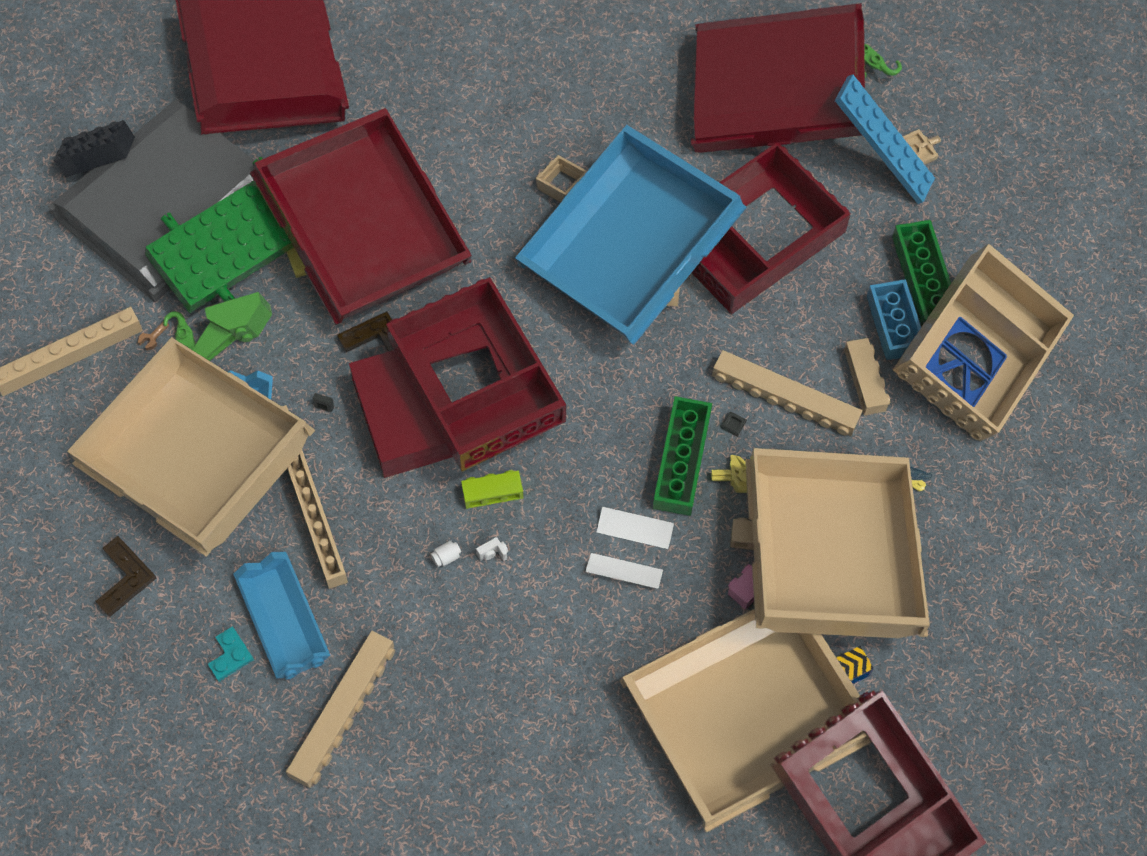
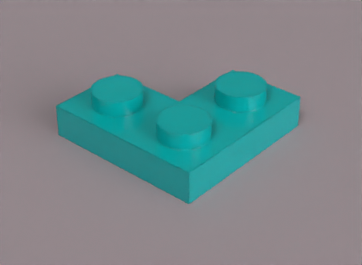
M233 626L215 637L225 653L208 663V666L219 682L254 660Z

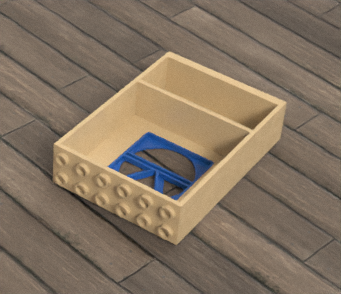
M987 244L968 258L893 368V371L897 373L899 378L907 381L915 391L924 395L930 403L941 409L944 415L949 416L959 427L964 428L970 433L973 439L982 441L1000 432L1074 315L995 248ZM960 332L971 333L979 337L986 344L991 355L992 367L990 375L946 339ZM941 347L946 349L956 359L939 365ZM963 365V388L958 390L944 379L942 373ZM970 371L985 382L980 388L973 391L970 390Z

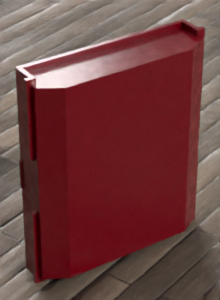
M175 0L182 41L185 42L187 51V66L197 122L200 124L201 134L345 121V109H349L339 62L335 61L329 35L330 24L324 0Z
M862 3L695 24L697 33L694 102L695 138H691V146H693L696 153L772 146L777 142L780 145L798 142L863 136L835 102L847 76L853 74L865 89V31Z
M386 108L254 163L253 171L250 172L253 181L279 227L285 230L305 266V273L335 325L341 323L344 318L351 317L453 269L462 262L464 265L472 262L470 251L436 195L435 189L426 173L422 171Z

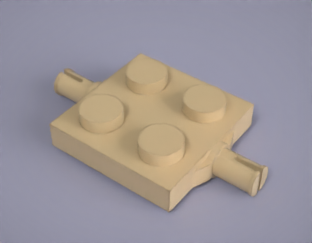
M918 129L903 136L924 165L938 158V154L933 148V145L941 142L938 135L928 139Z

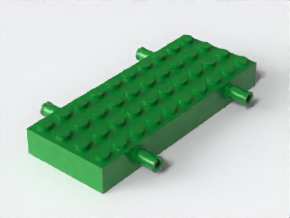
M252 181L182 225L177 223L170 212L167 213V217L166 215L162 216L161 221H163L170 232L147 245L145 256L190 314L218 295L223 302L235 299L228 290L229 288L291 250L294 246L285 230L279 227L255 182Z

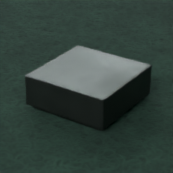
M317 393L314 394L312 399L316 408L328 412L333 411V398Z
M730 411L721 428L738 437L747 420Z

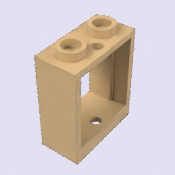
M558 155L537 175V187L541 192L562 202L563 198L587 171ZM561 171L576 179L566 192L550 184Z

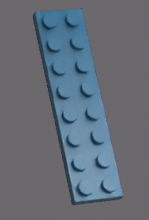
M853 74L847 76L835 102L917 204L923 203L935 177Z

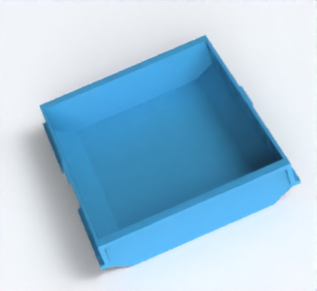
M626 125L580 181L563 198L560 205L515 259L518 262V266L523 269L527 267L550 285L620 332L629 343L634 345L674 297V293L704 257H707L747 207L742 203L740 195Z

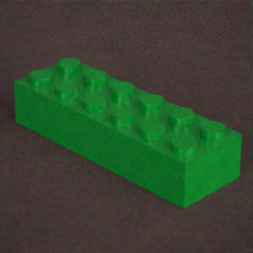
M931 220L896 225L892 235L921 327L951 285Z
M674 397L653 509L691 516L713 403Z

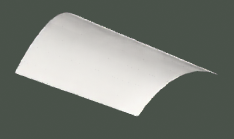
M602 507L597 533L668 549L674 523ZM591 553L586 572L657 589L659 588L663 572L662 569Z

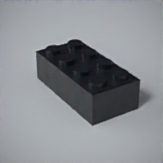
M124 120L114 121L107 126H99L92 131H84L77 136H69L63 139L54 162L65 178L127 158L135 136Z

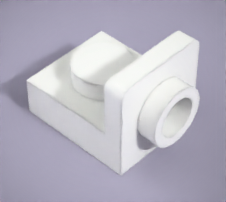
M497 537L476 548V554L480 561L492 559L496 552L499 553L503 561L507 559L508 549L503 541L500 543Z

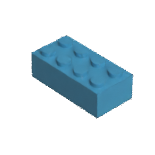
M906 279L870 285L866 297L885 359L901 358L921 329Z

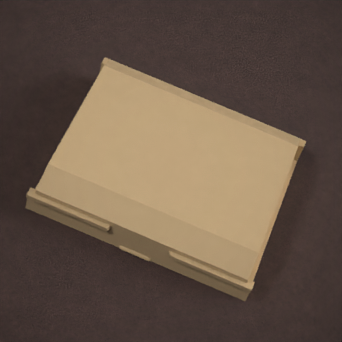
M171 337L67 452L75 460L72 463L75 467L117 496H124L155 517L156 522L207 557L212 549L226 540L300 454L308 436H311L315 430L301 418L248 386V383L230 372L224 371Z
M753 448L750 459L745 460L748 512L749 519L752 520L755 563L752 564L756 628H767L776 632L902 638L913 635L928 637L927 629L930 624L921 559L922 548L920 532L917 527L909 458Z
M755 609L722 626H717L705 632L688 644L635 670L620 680L622 687L629 689L678 778L703 818L702 826L706 833L770 798L771 793L784 787L770 765L775 761L774 757L783 751L791 750V745L797 740L808 738L807 733L814 728L825 726V720L833 715L841 714L843 707L850 703L858 702L857 698L860 696L822 634L776 632L767 628H756ZM861 731L838 749L833 746L832 748L835 751L811 767L809 773L813 770L819 772L872 742L865 732Z

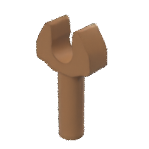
M162 322L151 334L142 333L138 339L139 345L149 340L150 342L145 346L146 350L154 349L157 346L156 339L169 327V324L167 323V326H164Z

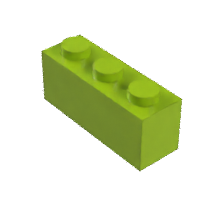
M508 470L502 474H487L480 478L469 477L461 481L466 509L524 499L519 471Z

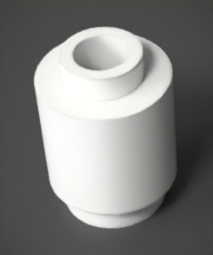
M448 541L435 548L434 552L430 555L437 567H444L460 558L459 553H461V550L456 542Z

